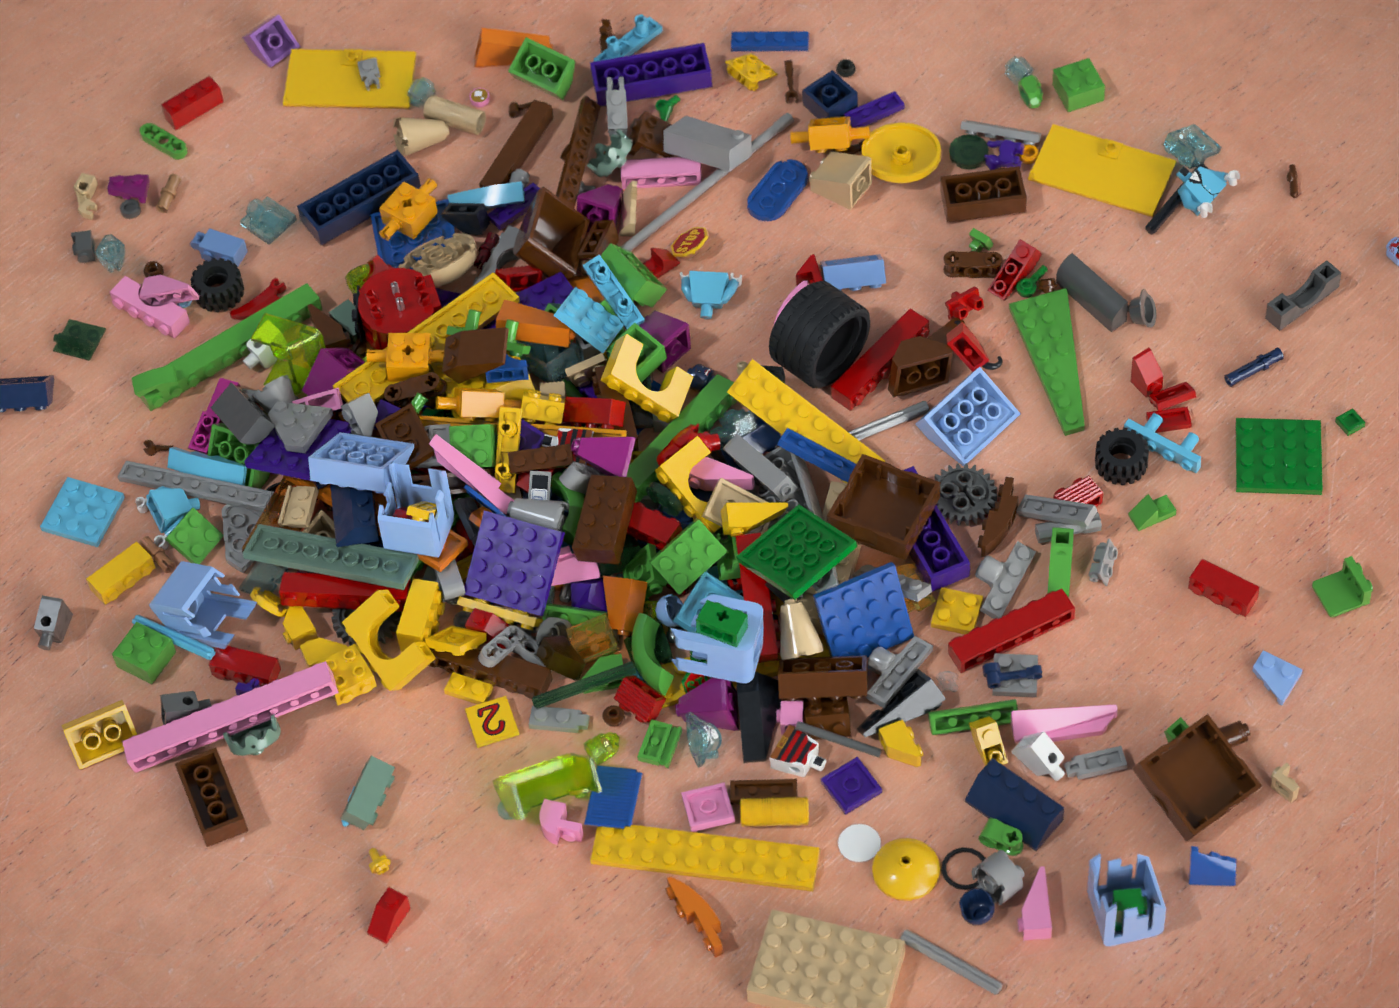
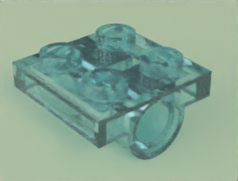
M267 196L262 201L259 199L252 200L247 207V215L240 220L242 227L270 245L297 219L295 214Z

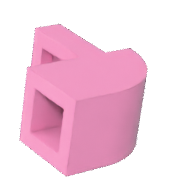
M544 799L539 819L545 838L556 845L560 837L570 842L574 840L581 842L584 835L582 824L566 820V804Z

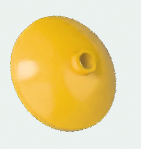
M900 838L886 843L878 850L872 863V875L877 887L884 894L897 900L910 901L927 895L935 887L940 875V864L936 853L924 842L912 838ZM908 860L909 863H908V864H904V863H902V861Z

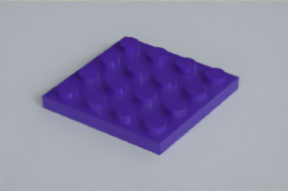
M330 419L306 453L287 451L275 428H273L269 435L261 441L244 461L246 468L311 481L308 457L340 432L352 434V428L349 422Z
M484 511L464 586L465 595L543 616L565 532Z

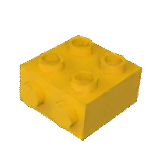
M529 389L528 392L523 394L522 418L530 423H536V420L544 421V425L561 424L565 399L561 398V394L549 393V396L541 395V391Z
M355 644L316 663L326 661L333 672L339 693L332 695L338 706L348 703L353 698L363 693H368L377 687L374 675Z

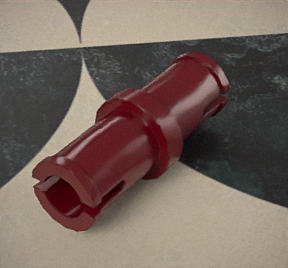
M488 232L484 243L480 245L479 253L473 264L477 269L481 263L480 270H482L483 264L488 262L491 251L499 240V236L496 233L491 238L493 232Z

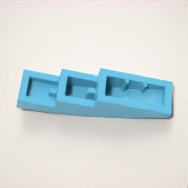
M523 182L499 184L448 195L449 203H484L486 211L490 208L506 207L508 204L524 203Z
M177 447L169 448L167 468L245 486L246 465L217 455L209 456L197 451L189 452Z

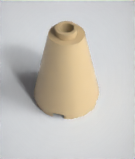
M403 117L394 119L393 128H397L394 140L397 150L403 156H408L444 141L447 135H449V127L443 120Z
M797 599L785 600V605L781 606L780 655L782 660L822 652L823 645L803 602H798Z

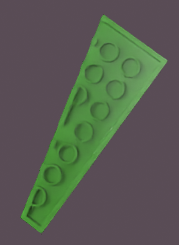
M1064 288L1010 303L1009 310L1064 435L1067 436L1084 431L1085 423L1067 289Z

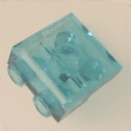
M1196 124L1168 133L1163 144L1167 153L1177 157L1179 163L1189 169L1204 163L1206 158L1219 154L1222 148Z
M743 408L741 410L731 409L723 414V418L719 419L721 426L712 429L710 434L717 433L719 435L720 448H723L736 434L742 437L756 429V417L750 410L746 412Z

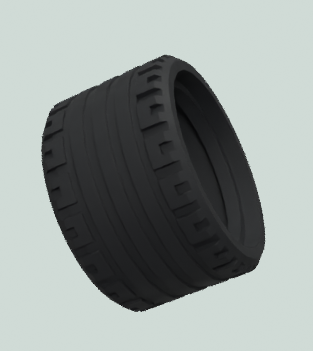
M827 281L811 283L796 293L778 316L769 339L771 359L812 388L828 386L838 380L851 367L862 351L870 330L869 312L865 307Z

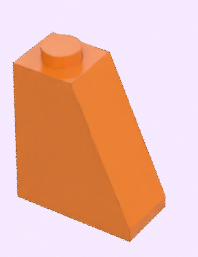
M604 576L603 583L609 629L618 630L617 634L630 636L638 614L643 613L648 582Z

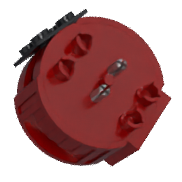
M393 268L375 274L362 285L361 289L357 285V293L353 294V303L356 307L355 310H352V321L355 322V333L359 334L360 342H363L364 330L368 343L374 349H385L388 347L389 333H408L442 309L431 274L423 276L422 273L408 268Z

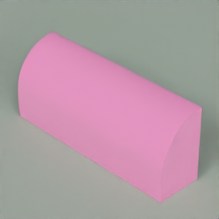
M683 157L626 160L625 164L621 167L622 188L626 189L631 181H637V188L698 185L701 183V163Z

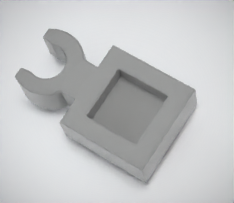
M376 57L358 61L361 80L365 81L366 90L370 91L369 86L371 84H376L377 89H380L378 78L381 76Z

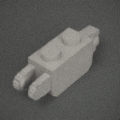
M607 77L606 103L609 136L612 134L618 135L617 129H620L627 136V106L624 77H619L618 79L620 90H612V79Z

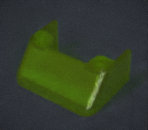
M265 313L251 337V341L270 346L273 355L277 358L264 382V386L281 376L288 375L294 394L302 393L303 386L320 349L325 348L322 333L314 327Z
M576 753L560 755L493 780L495 790L509 817L515 818V820H523L528 817L527 813L531 811V808L542 805L544 799L553 801L567 795H575V798H582L588 795V791L598 793L602 791L593 757Z

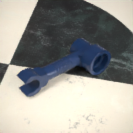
M996 662L986 663L982 666L983 675L986 677L987 686L990 689L1000 687V681L1019 678H1042L1041 665H1034L1024 670L1001 672L1000 664Z

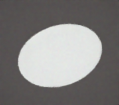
M855 824L847 827L840 834L838 840L841 854L854 862H865L872 859L881 846L880 836L876 830L864 824Z

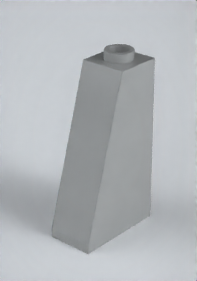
M736 434L722 448L744 472L754 475V480L783 503L798 488L785 473L740 435Z

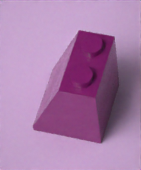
M653 311L650 315L644 317L645 322L639 326L664 346L667 359L656 368L664 373L691 349L689 324L661 312Z
M321 348L302 391L310 396L331 390L335 383L364 364L365 361L349 348Z

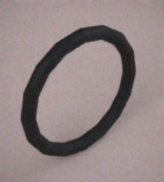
M962 847L952 850L942 862L941 871L944 879L949 885L957 889L968 890L976 888L979 885L978 881L969 885H960L953 882L947 875L946 865L952 856L961 852L972 853L981 861L985 860V857L972 848Z

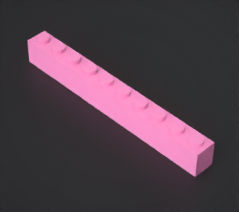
M326 661L318 663L305 670L295 672L290 676L234 696L224 702L214 704L201 711L193 712L191 715L173 720L163 726L153 728L140 735L132 736L130 739L122 741L127 762L136 773L223 739L224 732L233 735L271 720V715L275 714V717H279L335 695L339 692L333 672Z

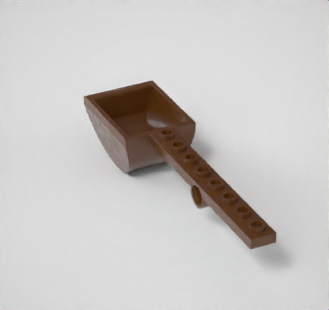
M588 96L581 99L570 143L564 148L560 156L565 162L556 195L544 186L538 190L526 212L514 243L513 254L531 267L540 269L542 275L547 278L562 272L566 279L575 275L580 260L578 253L585 241L590 221L574 209L601 108L596 101Z

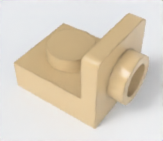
M1285 763L1282 767L1278 766L1271 774V788L1292 803L1298 796L1299 786L1294 779L1287 777L1290 765Z

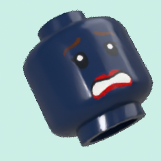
M696 364L693 368H689L687 373L693 376L689 388L701 392L716 376L715 371L702 364Z

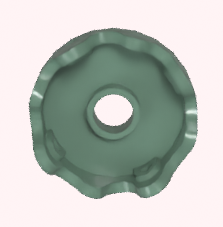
M620 129L616 131L618 135H611V144L609 146L597 143L594 147L597 156L595 159L589 160L586 166L598 177L609 176L616 167H622L627 160L625 157L632 149V141Z
M273 714L269 721L231 736L228 732H224L223 736L233 754L239 756L252 754L255 756L261 754L265 748L278 740L281 728L275 714Z

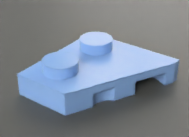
M1263 650L1255 662L1252 671L1258 679L1263 681L1267 690H1271L1277 697V702L1283 705L1302 675L1303 669Z

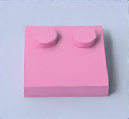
M725 783L681 793L691 832L735 822Z

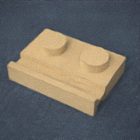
M288 485L278 524L281 527L309 528L319 490L316 487H292Z

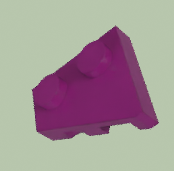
M136 174L110 177L107 187L108 194L116 197L120 196L128 200L134 197L138 198L140 203H146L150 182L149 175Z

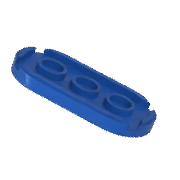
M793 159L775 163L748 196L747 208L750 215L760 221H773L780 218L808 183V172L805 165Z

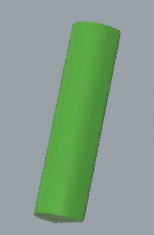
M1013 699L928 712L931 734L938 735L970 730L969 723L988 716L994 719L997 725L1010 724L1011 712L1018 710L1017 701Z

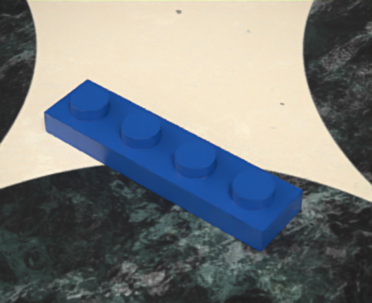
M809 31L732 32L731 52L808 51Z
M789 428L786 429L777 444L786 451L799 456L846 482L849 481L850 475L856 466L855 463Z

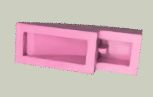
M339 388L292 401L295 404L332 408V412L342 409L341 405H343Z

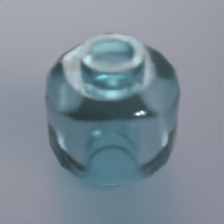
M1015 56L1005 65V75L1017 86L1022 78L1030 76L1034 72V68L1024 57L1017 58Z
M424 77L415 79L407 91V95L410 98L409 102L416 107H420V105L425 106L427 99L436 93L434 83Z

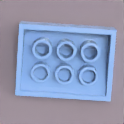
M979 367L961 381L915 425L932 443L964 466L965 463L973 459L1020 415V412Z
M340 432L308 457L310 480L320 484H335L339 487H353L357 490H372L376 493H384L389 482H391L393 487L388 463L406 464L414 449V444Z

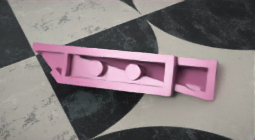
M566 546L560 550L551 586L600 578L596 562L578 561L575 553L572 554L570 547Z
M1117 705L1012 711L1011 728L1014 743L1020 742L1024 736L1043 731L1052 742L1102 735L1112 719L1117 717Z

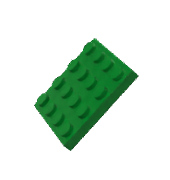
M1236 418V492L1322 495L1321 420Z
M798 504L738 554L736 558L738 563L796 600L855 550L858 545L856 540Z

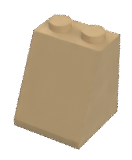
M831 152L827 158L822 159L819 168L811 173L809 177L810 191L851 210L872 184L871 158Z

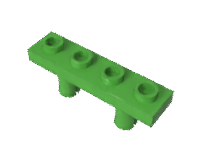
M469 309L465 327L448 326L446 334L453 335L460 331L477 330L481 312ZM507 319L505 327L509 329L507 350L510 351L509 355L521 357L522 354H529L531 346L518 343L515 340L519 322Z

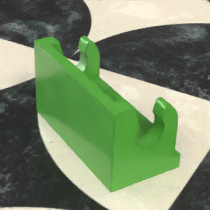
M720 534L716 535V539L728 551L717 560L719 581L741 578L740 567L736 558L738 555L736 539L731 535H727L728 538L725 540L721 539Z

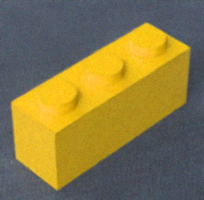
M136 541L86 578L90 590L104 605H107L109 602L117 599L125 590L133 587L137 581L149 575L156 567L152 556Z

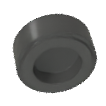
M126 200L120 205L121 214L126 219L136 218L141 212L140 205L136 200Z

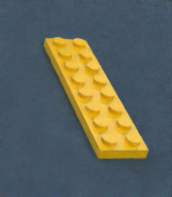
M753 359L727 391L730 396L781 435L789 428L857 464L862 454L885 462L884 459Z

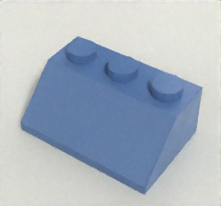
M880 254L820 261L823 281H827L840 291L844 288H849L850 291L861 290V286L880 288L882 284L886 283L884 259Z

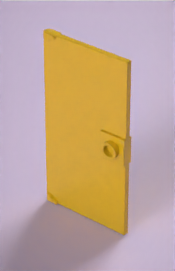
M291 49L283 106L409 109L416 51ZM376 57L381 76L378 78L380 89H377L376 84H371L369 86L370 91H367L365 81L361 80L357 62Z
M1052 124L1035 164L1029 173L1028 180L1153 217L1177 160L1133 148L1110 139L1099 138Z

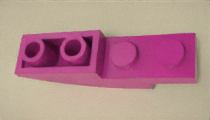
M224 378L219 379L206 412L203 411L188 449L208 454L212 424L223 423L211 409V406L231 382L240 388L238 382Z

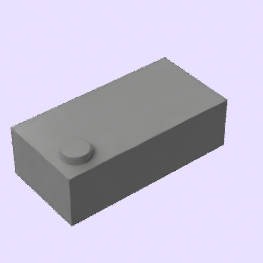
M684 116L664 130V152L730 172L751 157V135L741 130H733Z

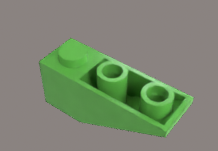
M1052 527L1047 594L1051 591L1063 589L1069 597L1074 529Z

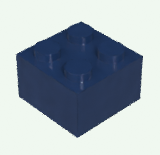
M833 70L802 90L803 105L818 119L844 117V113L858 107L857 92Z

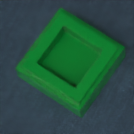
M1353 408L1335 419L1337 425L1347 436L1364 428L1366 423Z

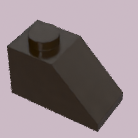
M565 636L544 637L536 652V655L546 668L574 681L579 680L586 665Z

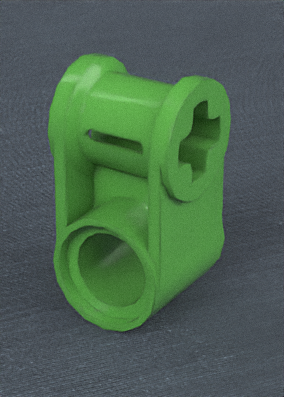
M988 819L978 838L979 841L989 848L1003 850L1010 856L1019 855L1023 850L1021 831L997 819Z

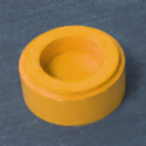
M1024 145L1023 155L1019 154L1021 162L1024 164L1035 163L1039 150L1034 145Z

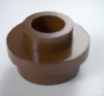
M150 261L145 265L144 275L146 278L163 275L164 273L163 266L156 261Z
M1055 278L1039 280L1037 288L1042 290V293L1053 292L1054 288L1058 287V283H1055Z
M616 705L607 707L602 715L604 722L611 727L619 726L625 717L623 709Z

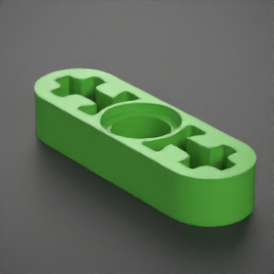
M146 123L141 126L140 134L144 142L173 159L180 160L186 157L188 151L184 141L155 124ZM161 139H168V142L165 144L159 143Z

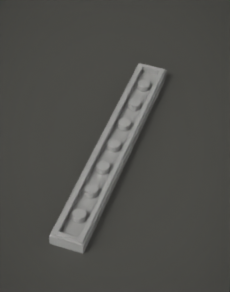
M131 461L124 463L118 475L119 481L154 489L161 486L172 489L181 488L187 496L266 513L275 498V494L272 491Z

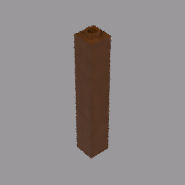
M534 99L479 183L480 188L509 183L512 172H515L516 169H521L552 121V105Z

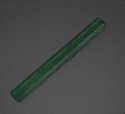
M628 662L534 696L532 698L533 705L536 709L633 675L636 673L635 665L633 662Z

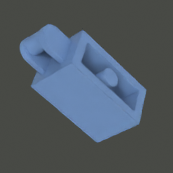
M210 228L206 234L197 232L190 242V246L200 251L201 257L204 260L211 261L212 258H216V260L224 258L225 261L230 260L232 264L235 263L237 267H239L248 252L244 239Z

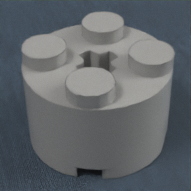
M1003 850L994 852L972 869L973 880L977 878L979 883L976 887L989 892L994 904L998 902V905H1002L1023 888L1022 878L1025 876L1024 871L1020 866H1015Z

